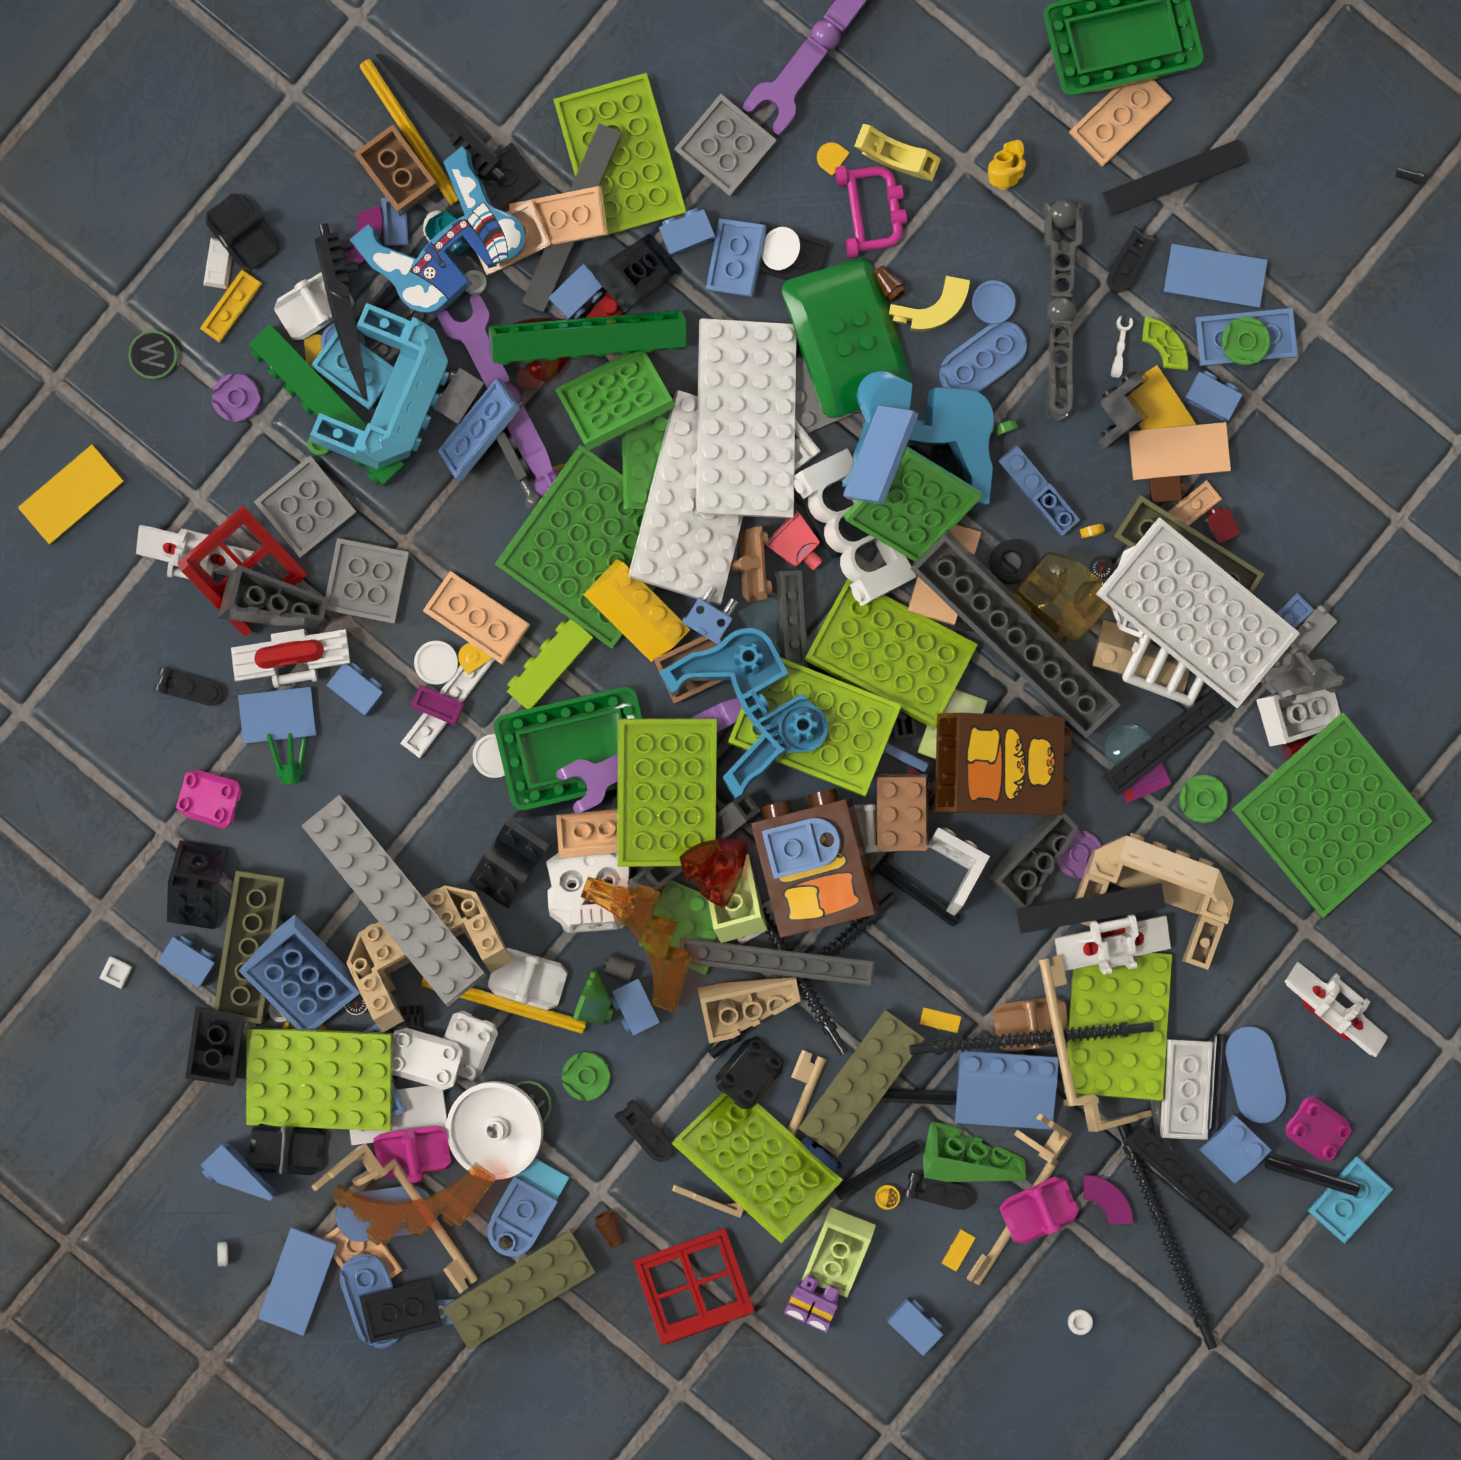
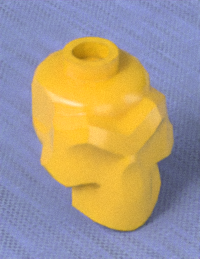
M1020 140L1005 143L1003 150L997 152L994 155V159L988 165L989 183L998 189H1009L1018 183V180L1024 175L1026 161L1023 159L1024 146Z

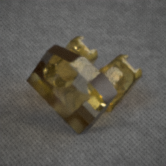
M1054 552L1045 553L1013 593L1035 616L1052 630L1059 631L1069 641L1080 640L1110 606L1096 594L1105 583L1103 579L1093 574L1078 560Z

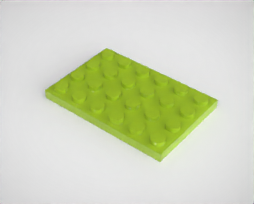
M647 73L553 99L575 177L599 123L622 133L599 185L602 187L608 230L607 236L680 216L686 212ZM606 236L596 237V238H593V240L599 239V238H602V237H606Z
M847 578L804 660L852 686L901 704V712L935 728L937 725V714L943 713L978 644L927 617L907 612L908 607L886 595L860 606L859 602L853 597L850 587L854 582Z
M781 658L789 677L762 693L769 705L767 714L802 694L807 698V701L823 712L828 723V733L824 742L817 749L807 753L784 754L775 762L866 797L902 705ZM741 708L728 743L748 750L761 735Z
M716 718L618 719V867L715 866Z
M1148 953L1133 956L1134 961L1137 963V968L1128 969L1125 965L1112 967V973L1106 975L1102 974L1099 970V964L1072 969L1068 1030H1071L1072 1027L1077 1030L1079 1026L1082 1029H1085V1026L1092 1028L1093 1025L1098 1028L1100 1024L1105 1027L1106 1024L1112 1026L1113 1023H1116L1118 1026L1121 1022H1128V1024L1153 1022L1154 1032L1129 1034V1037L1124 1038L1118 1035L1117 1038L1111 1036L1110 1039L1104 1036L1102 1040L1100 1037H1097L1096 1040L1090 1038L1089 1041L1083 1038L1081 1042L1079 1039H1076L1075 1042L1069 1040L1067 1052L1076 1094H1095L1096 1096L1163 1101L1172 954Z
M248 1027L246 1029V1125L267 1124L303 1128L391 1131L393 1033Z
M722 1093L672 1144L782 1244L843 1180L815 1157L761 1105L757 1103L752 1109H741L728 1095Z

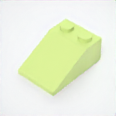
M955 689L943 713L983 714L987 701ZM937 725L935 728L926 726L917 750L918 754L935 760Z
M749 854L715 863V866L702 867L713 929L721 943L768 930Z
M830 1207L802 1280L807 1274H810L819 1279L817 1286L826 1289L827 1285L831 1284L840 1289L839 1295L847 1298L876 1225Z

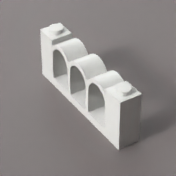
M845 449L800 471L794 476V487L803 499L808 497V507L814 518L826 523L824 527L825 540L833 550L843 553L840 558L842 572L849 580L854 582L850 585L853 597L859 602L860 606H863L910 582L917 576L911 570V565L906 556L871 535L859 541L851 542L844 539L838 529L839 521L851 507L839 512L828 509L823 502L822 492L825 488L839 481L843 482V479L851 470L853 458L849 450ZM874 540L887 565L876 571L866 572L856 564L855 552L857 548Z

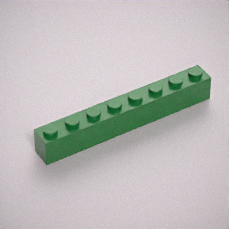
M681 310L489 326L490 356L493 363L501 365L509 364L512 361L529 363L535 361V359L553 361L559 359V357L581 358L583 355L605 356L607 353L629 354L631 351L653 352L655 349L677 350L679 347H686V319Z
M271 324L249 343L253 348L250 353L259 362L264 360L270 366L267 371L276 380L280 377L286 383L283 388L293 398L298 395L303 400L300 405L309 415L314 412L318 416L321 413L365 431L367 425ZM353 460L360 468L363 465H365L356 460ZM401 461L378 470L365 465L370 471L367 476L376 485L381 482L384 486L406 467Z

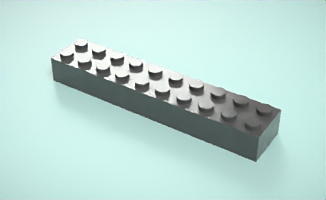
M948 530L912 564L911 570L1085 738L1096 730L1121 705L1122 698Z

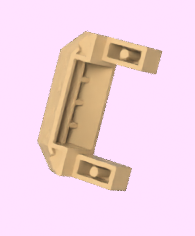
M1130 833V836H1121L1093 849L1075 899L1104 894L1109 882L1126 889L1161 883L1165 903L1198 915L1182 961L1208 970L1224 925L1228 924L1234 902L1220 870L1212 867L1213 862L1199 858V861L1189 858L1191 854L1176 850V853L1166 850V845L1155 841L1151 845L1143 842L1144 837L1134 833ZM1096 920L1083 922L1080 924L1090 927V923L1095 922Z
M444 885L441 888L432 890L430 894L423 897L455 937L463 933L466 934L491 973L512 962L499 935L498 928L476 892ZM377 922L370 924L358 933L346 964L373 1021L382 1032H385L404 1021L391 994L396 989L390 973L411 961L383 926Z

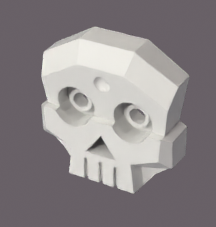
M558 853L546 861L552 886L547 891L550 917L562 925L565 932L616 930L626 925V918L635 910V898L633 890L627 884L631 876V867H618L617 853L559 858ZM607 880L613 881V884L610 886H607L604 883ZM570 883H575L576 887L569 888L568 885Z

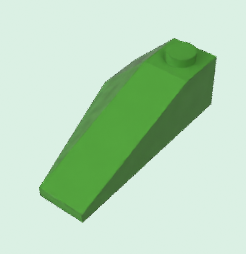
M592 969L573 1019L604 1025L605 1021L610 1022L615 1008L610 1007L612 1001L598 971Z
M931 1122L923 1155L924 1178L944 1182L1025 1181L1026 1169L1024 1158L1001 1147L992 1148L982 1143L983 1139L977 1136L973 1139L962 1134V1129L955 1126Z

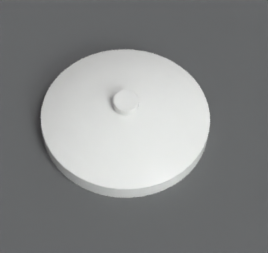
M488 1081L477 1084L457 1098L448 1114L446 1131L449 1147L456 1160L466 1170L479 1177L498 1180L515 1176L526 1169L540 1151L543 1141V1122L540 1112L534 1101L523 1090L512 1084L500 1081Z

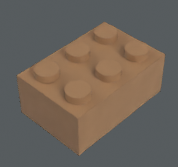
M393 124L354 153L356 159L399 216L439 188L436 181Z
M723 635L720 638L721 642L725 639ZM702 636L653 660L660 672L692 652L704 651L718 644ZM726 680L690 681L683 685L675 696L672 697L670 692L669 694L675 705Z
M879 774L877 776V850L927 851L929 848V775Z

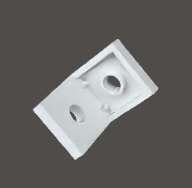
M938 827L929 839V847L969 869L946 910L955 916L963 907L990 856L979 851L977 846L971 841H962L955 837L956 834L953 831Z

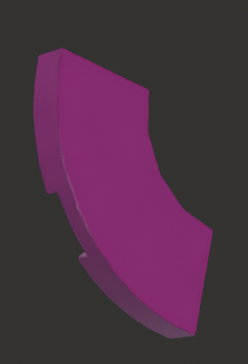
M380 206L357 214L358 226L355 235L369 224L378 231L380 240L383 231V218ZM354 244L352 249L344 250L349 263L357 262L359 266L366 261Z
M1083 1175V1199L1100 1205L1106 1213L1108 1224H1133L1129 1203L1117 1187L1103 1178Z

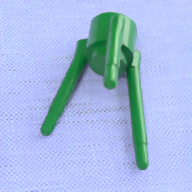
M288 733V762L283 763V767H281L272 736L267 734V740L276 767V776L281 777L282 784L300 783V775H303L307 738H302L297 766V762H294L293 735Z

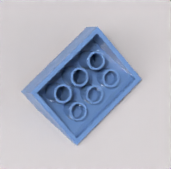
M296 915L277 928L239 969V972L296 1029L315 1030L360 994L349 968Z
M959 1050L954 1123L1052 1130V1128L1036 1118L1040 1113L1053 1121L1059 1058L1057 1056L972 1050L971 1052L964 1050L962 1053Z

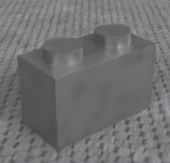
M460 367L457 372L453 370L446 381L449 385L444 393L442 391L438 393L440 397L436 407L433 408L437 413L456 425H459L468 414L486 386L482 381Z

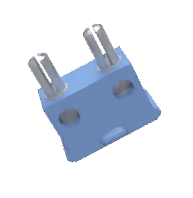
M710 585L703 598L699 597L687 617H683V623L714 643L719 644L721 636L732 620L730 615L738 602L735 600L730 608L734 601L731 598L723 611L719 610L709 603L717 591L715 587L711 592L714 586ZM698 606H703L704 611L699 613L697 612L696 608ZM724 619L725 624L720 626L717 624V621Z

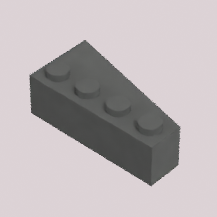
M238 565L228 575L218 618L313 630L324 620L328 598Z
M1063 811L1062 815H1044L986 877L1017 909L1031 907L1030 905L1035 896H1038L1043 888L1041 886L1047 876L1053 872L1056 861L1060 855H1063L1079 827Z

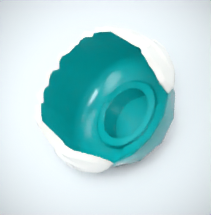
M440 210L428 213L423 224V232L426 239L430 242L440 231L457 220L456 216L449 211Z

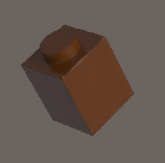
M1180 476L1157 477L1148 480L1150 501L1154 504L1180 502L1182 496L1185 495L1184 481H1180Z

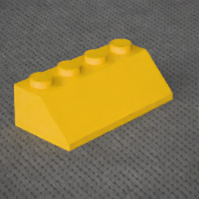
M616 559L583 595L652 662L654 661L653 659L672 649L690 629L642 581L629 578L630 569L622 561Z

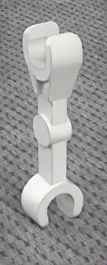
M1122 316L1116 322V327L1120 331V337L1116 348L1117 355L1111 369V376L1119 378L1122 374V352H1124L1125 334L1133 325L1132 318H1129V326L1122 327L1120 324Z

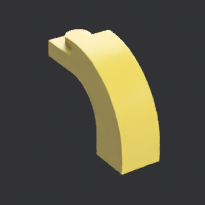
M867 124L862 125L854 147L862 151L864 156L884 166L929 181H933L941 158L926 149L896 141Z
M946 276L942 296L936 304L926 309H912L891 304L889 316L893 318V322L907 324V321H911L910 331L926 332L940 328L950 322L962 308L968 293L970 280Z

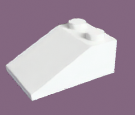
M1326 690L1297 695L1294 701H1286L1277 693L1257 699L1269 746L1286 744L1317 734L1341 714L1335 693Z

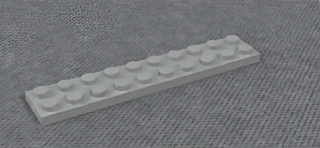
M340 795L301 825L447 1007L486 976Z

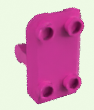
M201 770L187 772L176 808L185 817L225 829L234 821V811L237 801L240 800L242 789L240 784L234 780Z
M1315 1096L1307 1097L1300 1104V1109L1294 1118H1291L1285 1128L1286 1136L1317 1159L1333 1161L1352 1133V1129L1347 1119Z
M430 1126L382 1133L373 1138L376 1159L380 1165L383 1166L395 1158L411 1183L421 1181L423 1179L422 1174L443 1171L451 1163L445 1127ZM392 1170L384 1175L387 1178H396Z
M1052 1177L1007 1198L999 1208L1013 1241L1024 1244L1046 1234L1059 1231L1061 1227L1074 1222L1078 1214V1207L1071 1195L1066 1180L1060 1177Z

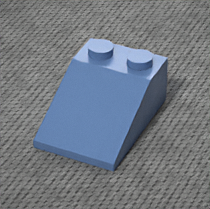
M228 1141L218 1147L201 1164V1167L204 1169L202 1173L211 1182L215 1180L219 1184L269 1201L279 1194Z

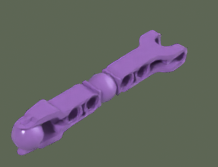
M835 0L824 15L823 20L817 22L812 27L810 37L802 44L778 78L771 83L765 82L757 85L746 99L743 109L748 113H752L762 103L774 104L779 111V115L773 124V132L781 135L795 118V97L824 60L828 50L834 49L839 44L841 34L848 28L868 0Z
M475 293L469 299L473 313L467 321L461 323L454 321L446 310L437 313V317L447 338L466 347L487 389L498 378L504 382L519 405L520 410L507 424V428L527 467L535 477L534 486L536 492L543 496L560 472L552 468L546 448L521 402L520 391L511 383L503 365L493 363L491 359L489 337L487 335L491 316L481 296Z
M736 697L691 718H716L717 732L737 721L741 706ZM618 754L597 764L586 760H576L558 770L556 776L560 780L578 777L586 783V795L573 805L575 813L584 812L600 804L605 796L607 787L617 782Z

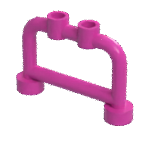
M845 166L835 167L837 186H848L855 238L845 239L848 258L858 257V252L895 246L902 237V224L907 223L906 210L899 207V200L903 199L902 185H896L894 175L885 167L875 166L846 170ZM882 176L886 180L893 234L889 238L865 241L856 179Z

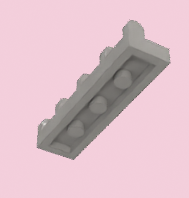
M1318 605L1297 629L1300 634L1272 668L1290 665L1292 661L1290 653L1296 646H1302L1306 651V655H1308L1336 624L1337 620L1327 613L1323 606ZM1265 675L1259 684L1268 692L1274 694L1276 691L1266 682Z

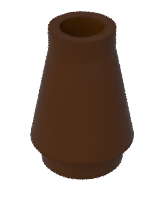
M884 265L873 272L886 299L895 302L906 293L905 283L888 271Z
M607 1210L594 1218L596 1221L595 1226L611 1248L618 1247L624 1243L617 1214H614L612 1210Z

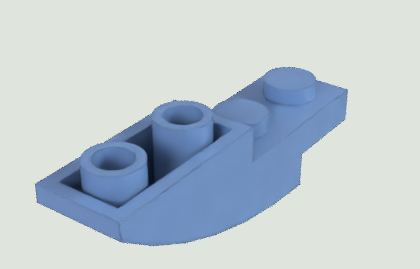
M1017 445L998 460V463L1008 473L1014 484L1061 536L1080 521L1054 487L1045 480Z

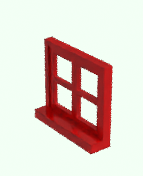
M244 505L177 563L181 572L219 611L228 576L220 583H217L199 564L218 546L237 565L251 569L270 552L289 572L280 581L294 586L308 575ZM244 524L263 545L244 562H241L223 541ZM229 620L244 637L252 631L250 628L252 622Z
M726 1228L633 1261L663 1346L755 1313ZM719 1245L727 1270L696 1281L688 1255ZM680 1258L688 1284L657 1294L649 1269ZM729 1275L738 1301L707 1311L699 1285ZM690 1289L699 1315L668 1325L660 1299Z

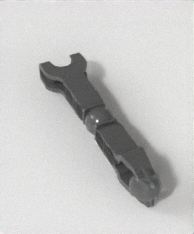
M1065 199L1057 200L1052 205L1046 201L1043 206L1045 218L1043 244L1046 249L1050 250L1051 296L1046 307V314L1050 320L1049 327L1052 328L1049 334L1046 413L1049 419L1056 422L1066 419L1073 402V331L1071 327L1076 317L1077 309L1072 300L1073 294L1071 292L1074 286L1075 250H1078L1082 243V216L1084 210L1082 202L1076 206L1073 202ZM1052 225L1061 230L1070 229L1075 225L1074 241L1070 243L1066 241H1060L1059 243L1053 241ZM1060 257L1067 259L1069 266L1066 268L1059 267L1056 264V259ZM1060 281L1065 282L1068 285V290L1060 292L1055 284ZM1059 329L1064 330L1067 333V339L1058 340L1054 332ZM1059 353L1065 355L1067 362L1065 364L1056 363L1054 355ZM1055 403H1062L1063 409L1057 408Z

